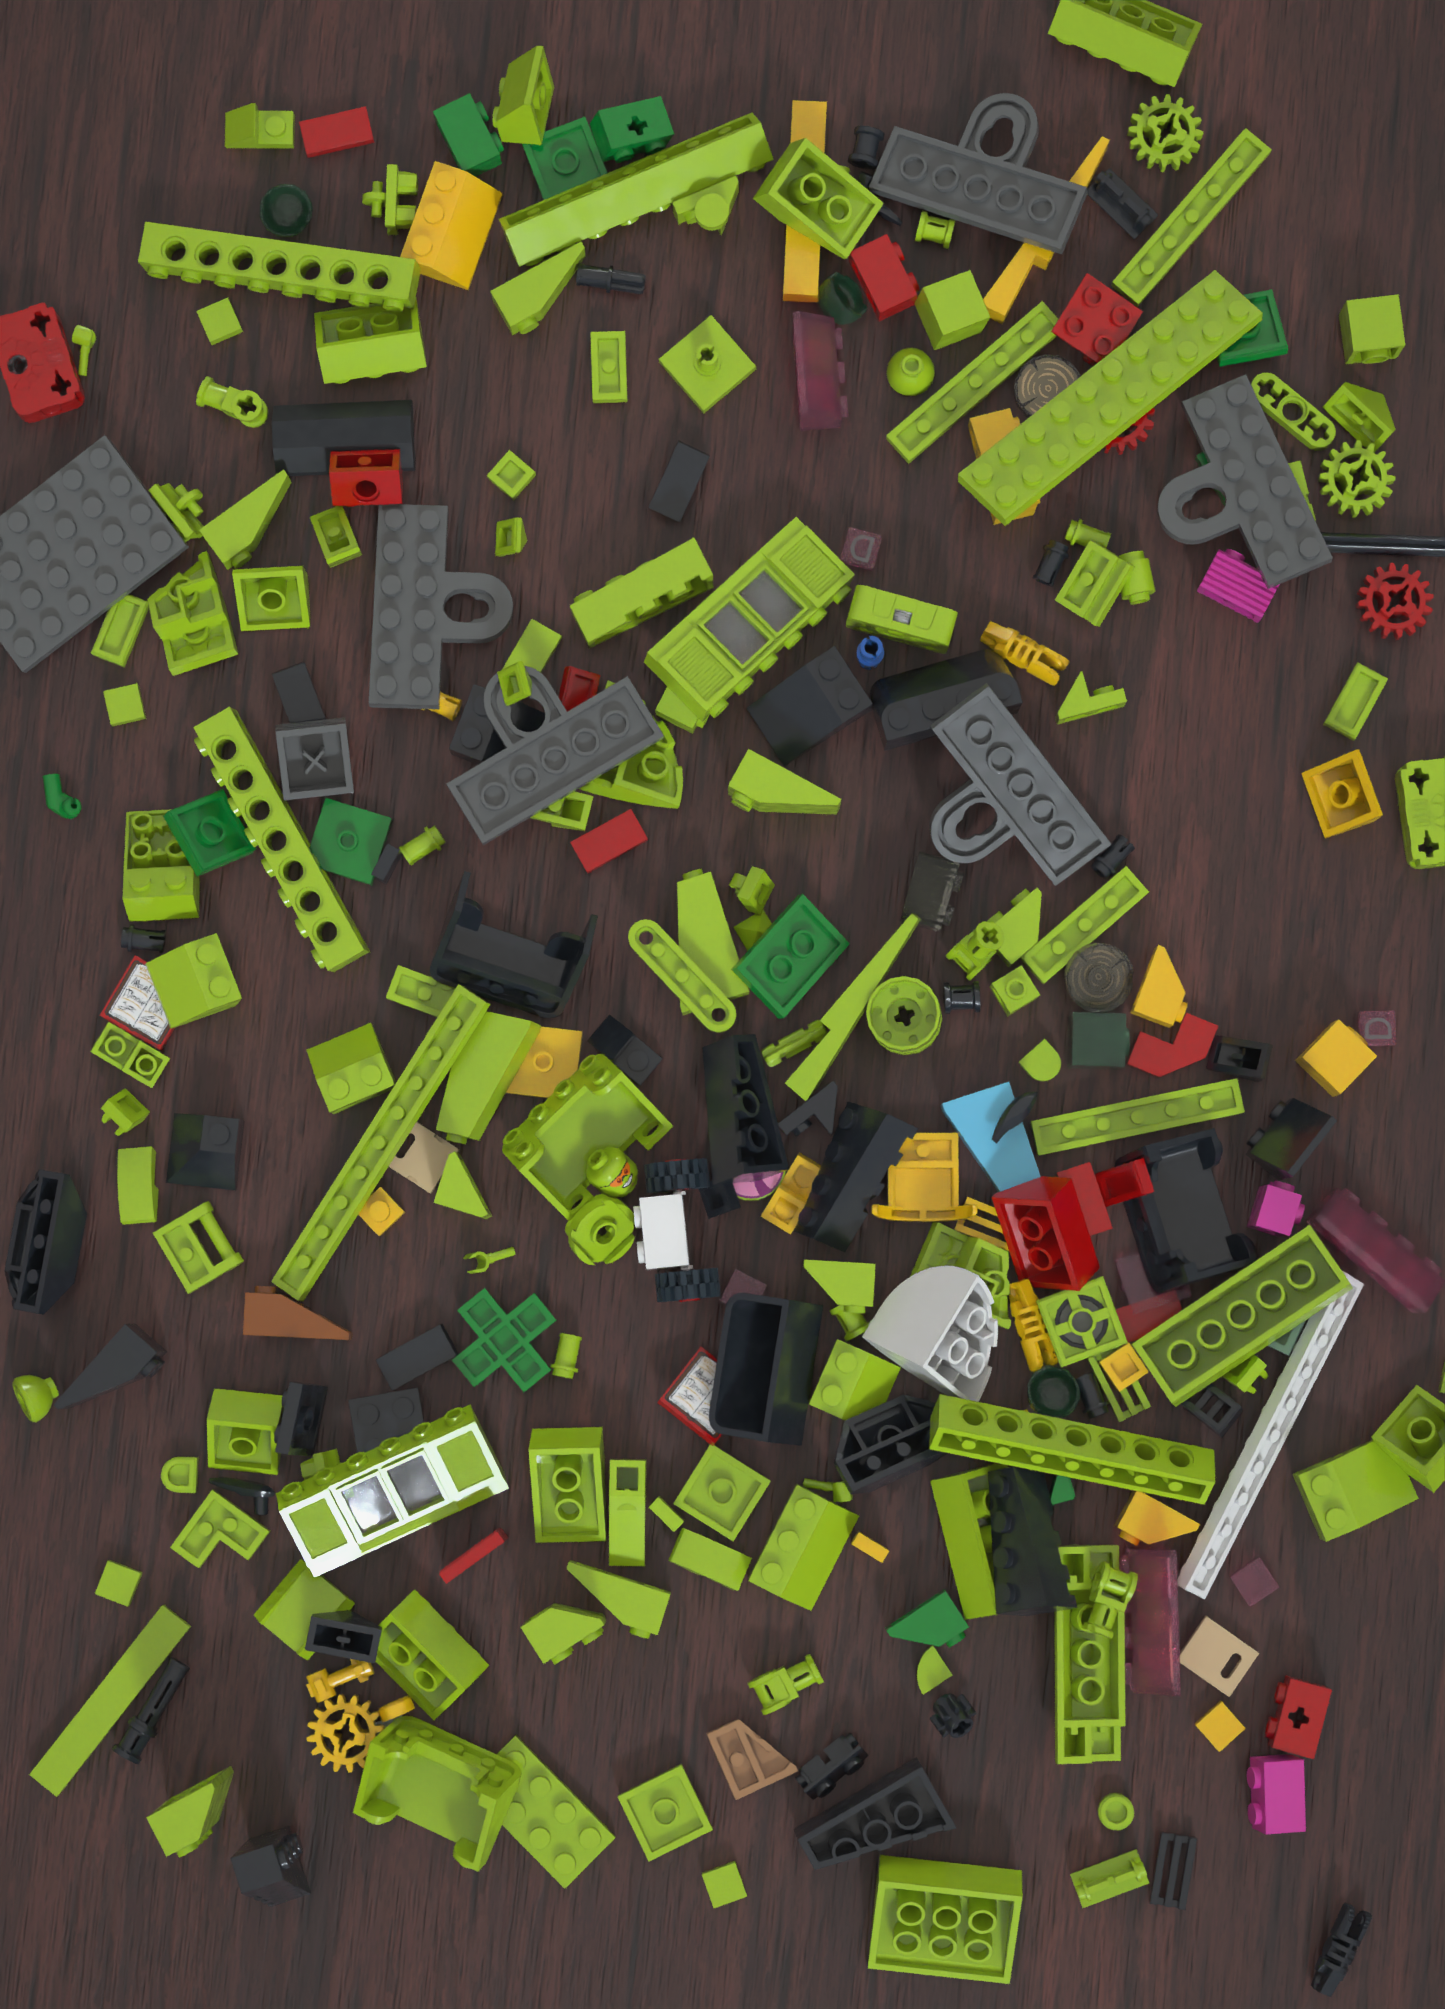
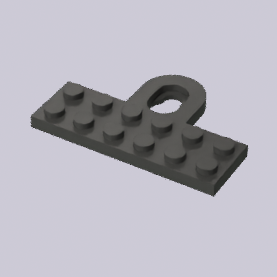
M1010 93L992 95L977 105L971 114L958 146L894 126L869 185L870 192L1058 254H1063L1088 194L1087 187L1026 168L1038 138L1039 124L1031 104L1024 98ZM998 119H1010L1013 122L1012 135L1014 138L1010 151L999 157L985 154L981 149V145L986 131L993 128Z
M1246 374L1182 401L1183 411L1208 464L1174 478L1162 490L1158 501L1157 514L1160 525L1166 534L1184 544H1200L1239 528L1267 589L1332 562L1333 557ZM1202 488H1215L1224 496L1226 503L1224 509L1209 519L1201 517L1193 520L1188 519L1182 512L1183 505L1190 501L1194 494Z
M379 505L369 707L440 709L443 643H487L500 637L511 624L514 612L513 601L510 591L501 580L486 573L446 572L448 506ZM464 593L472 596L475 600L487 603L489 612L485 617L474 619L471 622H457L446 615L444 608L450 597L455 594Z
M525 666L532 680V692L529 698L538 701L545 712V720L542 726L532 732H523L513 725L511 720L512 708L510 705L506 706L498 674L496 673L490 679L484 692V708L490 723L506 749L446 784L482 845L487 844L664 738L663 733L628 676L567 712L547 678L536 669Z
M987 682L930 725L934 733L971 778L944 798L936 806L930 818L929 831L936 849L945 858L958 863L975 862L990 854L1015 835L1056 886L1111 845L1103 831ZM983 802L995 809L993 823L981 834H974L969 838H961L956 834V826L963 820L964 813L969 806Z

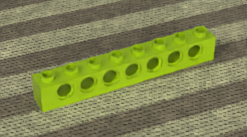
M145 222L138 259L139 264L147 274L155 278L167 279L168 275L181 276L183 281L196 284L201 283L202 279L214 281L215 285L224 288H235V284L246 285L249 290L259 293H268L269 289L281 290L283 295L294 298H301L302 294L315 295L316 299L324 302H336V298L349 300L350 304L359 307H369L370 303L383 305L384 309L394 312H403L404 308L414 309L421 271L416 260L410 258ZM183 248L186 250L183 258L177 261L171 260L172 254L177 249ZM210 254H219L218 261L215 264L205 265V260ZM243 259H253L252 265L248 269L238 270V265ZM286 263V269L283 273L279 275L272 274V269L276 264ZM313 267L320 268V273L315 279H305L306 272ZM346 272L354 273L350 283L339 284V278L342 274ZM377 278H388V282L383 288H372L373 282Z
M228 707L193 727L198 737L194 738L196 746L204 757L209 755L215 766L211 768L215 780L220 787L225 785L231 795L227 800L232 811L237 817L242 815L248 826L244 829L248 840L253 847L259 845L265 858L261 859L264 869L271 878L276 876L282 887L278 889L280 898L287 908L292 906L298 918L294 922L304 938L309 936L315 949L311 950V953L321 969L326 967L328 971L336 972L369 953L368 946L327 872L320 869L317 857L311 853L309 849L310 842L287 800L284 801L281 789L237 710ZM228 742H234L236 746L235 755L231 759L224 760L222 757L223 746ZM250 772L253 777L252 785L246 790H241L238 785V779L243 773ZM267 802L270 808L269 815L263 820H258L255 816V809L258 804ZM283 832L286 836V845L283 849L275 851L271 844L272 838L275 834ZM299 862L303 867V875L299 880L292 881L288 876V870L292 864ZM316 892L320 897V905L316 910L309 912L305 907V899L309 894ZM333 923L337 928V935L334 940L326 942L322 938V929L326 924Z
M942 1394L939 1395L930 1418L929 1449L1204 1505L1215 1484V1456L1213 1449Z

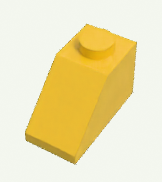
M1158 945L1154 948L1130 1013L1170 1028L1174 1025L1175 1021L1181 1023L1188 1003L1183 1002L1185 991L1165 947Z
M1133 1490L1114 1526L1121 1529L1119 1537L1138 1546L1140 1540L1149 1545L1197 1531L1200 1524L1145 1493Z

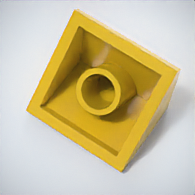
M1359 749L1301 773L1324 838L1375 822L1383 815Z

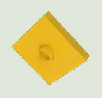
M541 1027L538 1036L505 1094L549 1098L561 1081L569 1079L579 1069L583 1032Z

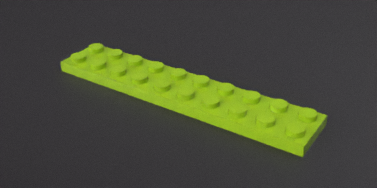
M1214 270L958 474V482L1006 526L1220 355V353L1240 339L1245 333L1262 321L1263 313Z

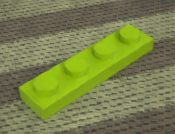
M1125 866L1020 959L1038 980L1045 984L1076 955L1145 897L1149 891L1130 869Z

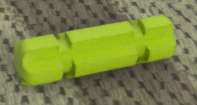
M815 1020L807 1025L808 1028L806 1030L800 1028L778 1040L779 1044L776 1046L772 1043L763 1048L761 1053L767 1065L773 1067L783 1062L781 1058L786 1056L788 1059L811 1047V1042H820L828 1033L824 1024L820 1020Z

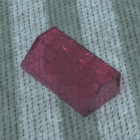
M1339 1188L1332 1189L1305 1221L1411 1313H1425L1445 1283V1280L1439 1276L1442 1270L1430 1259L1425 1258L1422 1261L1412 1252L1415 1249L1414 1245L1405 1237L1398 1234L1395 1238L1385 1229L1388 1223L1377 1213L1371 1211L1368 1214L1358 1205L1361 1200L1349 1189L1344 1188L1343 1191Z
M1169 1546L1126 1547L1127 1555H1121L1120 1559L1121 1571L1127 1574L1131 1571L1137 1573L1138 1581L1134 1594L1124 1612L1128 1613L1129 1627H1125V1649H1129L1130 1663H1125V1685L1130 1684V1690L1137 1694L1181 1696L1177 1550Z

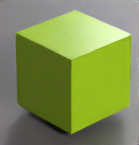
M971 270L923 287L914 303L934 350L981 333L990 319L989 312Z
M1399 294L1347 300L1339 313L1345 364L1361 362L1373 364L1397 358L1405 347Z

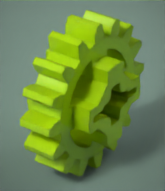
M1166 94L1164 101L1159 103L1156 96H1153L1150 101V107L1141 103L1138 108L1140 115L1133 113L1130 122L1135 126L1128 128L1127 136L1135 138L1130 141L1129 149H1139L1136 160L1139 161L1147 158L1148 169H1151L1154 163L1159 164L1160 172L1165 171L1167 164H1171L1172 168L1176 171L1180 167V160L1189 164L1192 159L1190 152L1197 153L1200 148V144L1196 141L1202 139L1203 131L1196 128L1201 124V117L1192 118L1191 115L1195 107L1192 105L1184 109L1182 107L1183 98L1181 97L1175 104L1171 103L1170 94ZM1159 113H1167L1159 117L1154 116ZM1179 119L1182 120L1187 131L1181 128ZM1171 123L1170 133L1163 139L1162 143H1159L1160 134ZM1143 136L1149 138L1151 148L1146 144ZM1170 150H1175V151H1176V152L1170 153V154H1163L1164 152H1167V151H1170Z
M1357 440L1353 448L1350 449L1347 442H1344L1340 446L1341 453L1332 449L1328 454L1331 461L1324 460L1320 467L1327 472L1321 473L1318 476L1319 482L1326 483L1320 490V494H1329L1331 496L1327 503L1329 507L1335 503L1340 505L1338 514L1342 515L1346 509H1351L1352 517L1356 518L1360 509H1363L1364 513L1368 516L1373 512L1372 504L1380 509L1385 504L1382 497L1389 498L1393 491L1386 485L1393 484L1395 481V476L1387 475V472L1392 469L1393 463H1383L1382 459L1386 455L1385 451L1377 455L1373 453L1375 444L1371 443L1367 449H1363L1361 440ZM1348 458H1359L1358 461L1353 462L1351 464H1348L1346 462L1340 463L1341 461ZM1371 464L1376 469L1378 477L1373 474ZM1361 467L1359 480L1361 482L1351 490L1353 475ZM1335 481L1339 482L1343 492L1342 494L1337 489ZM1361 494L1372 495L1364 500H1354L1356 496Z

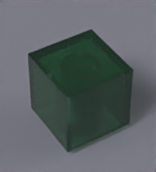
M1073 1012L1069 1016L1068 1069L1121 1070L1125 1067V1056L1129 1055L1130 1031L1129 1028H1126L1125 1013Z

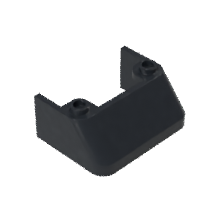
M464 871L450 903L429 969L431 977L435 981L456 988L458 984L462 985L477 996L543 1018L560 1016L590 955L598 916L591 914L581 936L569 932H557L549 938L547 945L481 924L484 915L483 908L476 901L465 897L471 873Z

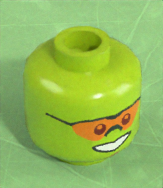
M608 1146L598 1149L590 1155L586 1168V1179L599 1192L611 1198L627 1196L635 1188L638 1175L637 1165L618 1147Z

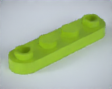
M644 919L636 922L630 928L628 940L633 951L708 1030L721 1033L729 1030L734 1025L736 1009L733 1003L656 922ZM644 932H649L653 936V941L648 945L642 944L639 940L640 935ZM715 1009H722L726 1016L724 1020L717 1022L713 1020L712 1012Z

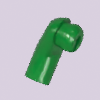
M60 774L42 776L47 807L62 818L73 819L77 817L82 809L81 802L77 798H72L62 792Z

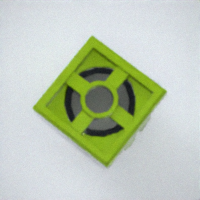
M1103 1276L1088 1281L1080 1291L1060 1290L1052 1295L1036 1300L1060 1367L1128 1343Z

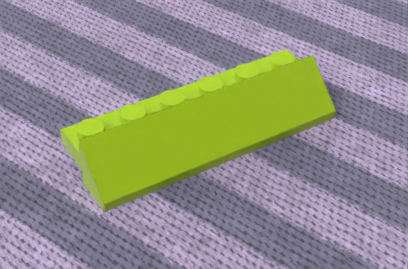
M1073 1544L1058 1546L1061 1563L1067 1565L1070 1579L1066 1581L1069 1595H1075L1078 1608L1054 1612L1055 1764L1121 1761V1726H1125V1614L1118 1611L1111 1630L1114 1633L1112 1639L1082 1628L1083 1623L1088 1622L1094 1602L1090 1601L1089 1597L1096 1569L1102 1561L1109 1562L1110 1567L1119 1570V1545ZM1110 1579L1111 1582L1119 1585V1582Z

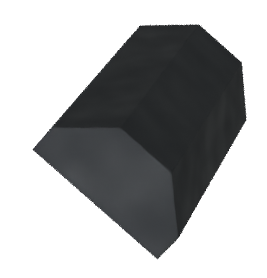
M412 400L273 406L272 444L276 474L284 469L288 476L329 475L330 451L400 449L402 471H415Z

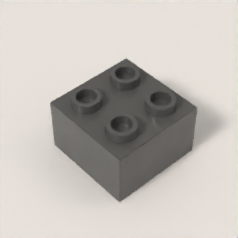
M345 717L275 725L284 801L354 793Z

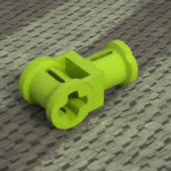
M206 376L197 393L196 405L200 407L208 405L221 410L226 415L240 420L247 427H259L268 418L267 405L253 391H241L231 386L227 388L215 383L213 378ZM254 404L256 406L255 412L249 411L246 414L244 412L245 406L251 407Z
M983 921L977 925L975 930L957 943L946 954V958L948 960L953 959L967 973L966 978L971 981L992 960L991 957L996 953V950L1001 948L1004 943V933L997 924ZM993 933V936L987 941L986 937Z
M1102 1561L1094 1574L1092 1591L1089 1600L1093 1601L1094 1605L1088 1622L1083 1623L1082 1628L1112 1639L1114 1633L1111 1630L1118 1611L1125 1612L1127 1604L1136 1589L1138 1574L1132 1571L1127 1574L1110 1567L1109 1562ZM1110 1579L1119 1582V1585L1111 1582Z
M811 1654L805 1656L804 1661L788 1669L782 1666L778 1669L770 1670L752 1679L747 1684L749 1688H754L763 1706L761 1712L763 1715H767L799 1697L798 1691L814 1683L820 1685L824 1681ZM809 1672L808 1674L794 1680L795 1678L803 1675L804 1673ZM765 1685L769 1687L774 1699H771Z

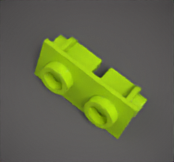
M1137 1849L1070 1874L1082 1908L1149 1884L1143 1862H1141Z

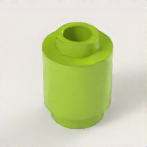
M1133 551L1119 555L1124 561L1135 566L1120 592L1121 598L1129 600L1131 605L1149 601L1150 594L1155 593L1156 589L1148 558H1145L1144 551Z

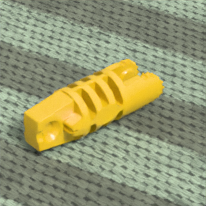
M992 621L989 622L981 636V642L992 648L993 652L999 654L1003 659H1008L1010 663L1021 669H1026L1028 673L1052 686L1057 684L1060 676L1053 668L1061 671L1066 669L1069 664L1067 658L1042 644L1039 645L1035 640L1026 635H1020V632L1009 627L1005 628Z
M1029 1279L1011 1283L1009 1295L1011 1315L1015 1317L1014 1324L1017 1334L1022 1338L1020 1343L1029 1370L1035 1372L1042 1369L1043 1361L1047 1366L1057 1364V1357L1036 1303L1038 1297L1035 1295Z

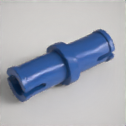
M869 636V639L864 638L857 647L856 655L862 668L871 670V667L876 668L883 660L884 648L881 640L875 636Z

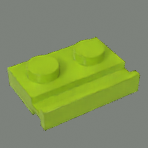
M1090 540L1055 601L1080 617L1085 618L1094 626L1100 627L1135 566L1124 561L1099 543Z

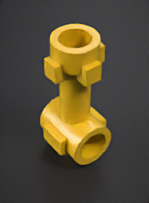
M350 1659L352 1665L329 1675L326 1668L306 1676L308 1680L306 1686L311 1698L315 1697L316 1702L319 1703L337 1695L334 1688L355 1678H358L360 1683L369 1680V1676L375 1674L372 1664Z

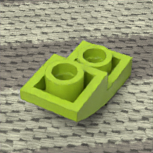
M109 1021L90 1050L93 1054L150 1088H153L170 1060L166 1055Z
M152 1146L118 1149V1201L120 1220L123 1225L157 1222L159 1189L154 1184L156 1151Z
M682 1528L668 1561L697 1575L709 1578L729 1589L738 1591L752 1558Z

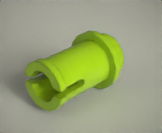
M1079 519L1078 522L1071 520L1064 538L1070 541V545L1073 546L1074 543L1086 547L1089 541L1093 540L1103 547H1107L1111 533L1082 524V519Z
M435 825L431 828L426 826L424 828L425 832L399 847L411 866L435 849L438 851L442 850L441 846L446 842Z
M560 1333L555 1364L550 1365L553 1368L552 1375L573 1379L574 1373H578V1369L575 1366L582 1337Z

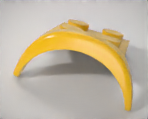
M916 1133L913 1139L907 1137L899 1150L903 1156L897 1166L890 1165L888 1168V1206L872 1205V1214L874 1216L892 1221L944 1222L975 1216L977 1214V1205L959 1206L958 1133Z

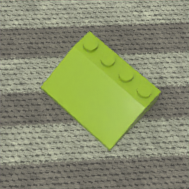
M880 1855L868 1969L1010 1984L1023 1897L1022 1870Z

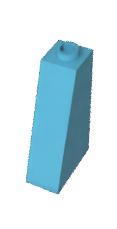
M1009 1082L940 1105L943 1114L958 1133L997 1192L1041 1177L1023 1122L1005 1133L997 1144L992 1140L995 1127L1002 1113L1015 1099Z

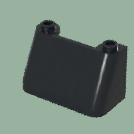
M1215 1128L1145 1145L1119 1157L1115 1162L1114 1167L1144 1158L1155 1192L1124 1201L1123 1203L1150 1286L1158 1293L1246 1268L1257 1260L1253 1241L1243 1233L1232 1234L1211 1170L1212 1167L1220 1163L1223 1154V1146L1217 1137Z

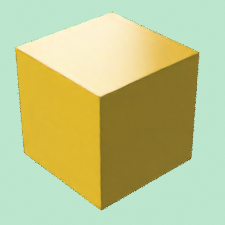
M1338 1019L1332 1022L1295 1061L1332 1097L1340 1095L1377 1055L1367 1047V1042L1353 1028L1344 1025Z

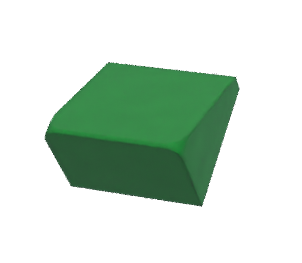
M1054 1474L1049 1492L1052 1505L1074 1499L1075 1493L1070 1477Z

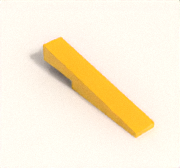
M793 100L791 143L807 138L823 153L825 152L827 102ZM786 225L783 301L817 303L820 245Z
M1103 136L1100 138L1069 182L1088 188L1107 151L1109 139ZM1024 242L983 299L990 319L1003 325L1033 264L1046 270L1055 252Z

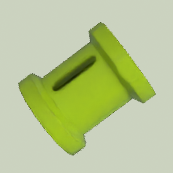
M922 210L915 241L928 240L943 244V248L949 249L955 220H945L929 216L927 211Z
M839 1305L830 1310L832 1316L836 1315L846 1333L844 1336L846 1342L867 1330L870 1322L866 1321L862 1313L844 1312V1305Z

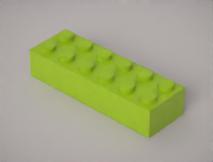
M1308 1225L1144 1335L1132 1345L1170 1402L1177 1407L1352 1290L1353 1287L1311 1225Z

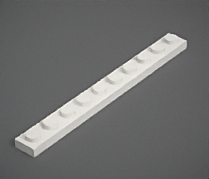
M1344 1271L1342 1272L1351 1283L1353 1289L1308 1319L1298 1342L1294 1345L1292 1354L1283 1372L1277 1379L1276 1386L1261 1411L1250 1437L1245 1442L1244 1449L1236 1465L1231 1470L1218 1500L1214 1503L1212 1512L1203 1530L1197 1537L1195 1546L1181 1569L1175 1584L1203 1599L1206 1598L1364 1286L1362 1282Z

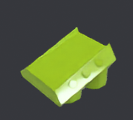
M301 1558L255 1612L254 1617L299 1656L309 1660L315 1653L305 1650L312 1614L350 1610L355 1605V1602L322 1574L314 1577L305 1560Z

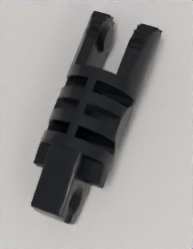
M1347 1903L1342 1905L1330 1931L1331 1935L1328 1936L1323 1946L1322 1955L1318 1957L1315 1966L1316 1972L1311 1983L1313 1989L1329 1997H1332L1338 1984L1346 1976L1349 1970L1348 1966L1351 1965L1356 1955L1357 1946H1360L1372 1920L1371 1913L1363 1910L1357 1913L1354 1920L1355 1908Z

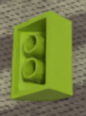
M417 298L414 309L404 308L403 312L389 311L384 309L383 305L372 303L369 307L354 306L314 313L316 348L324 384L333 382L342 384L351 379L363 377L378 378L384 374L400 371L409 373L419 368L427 367Z
M796 1483L748 1577V1581L787 1601L812 1611L859 1515Z
M415 1589L378 1625L382 1627L376 1662L433 1720L440 1716L489 1666L478 1651L473 1649L456 1632L455 1628L447 1623Z

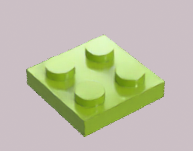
M709 1445L673 1504L734 1542L771 1480L717 1446Z
M682 1764L618 1795L623 1810L649 1862L713 1830Z

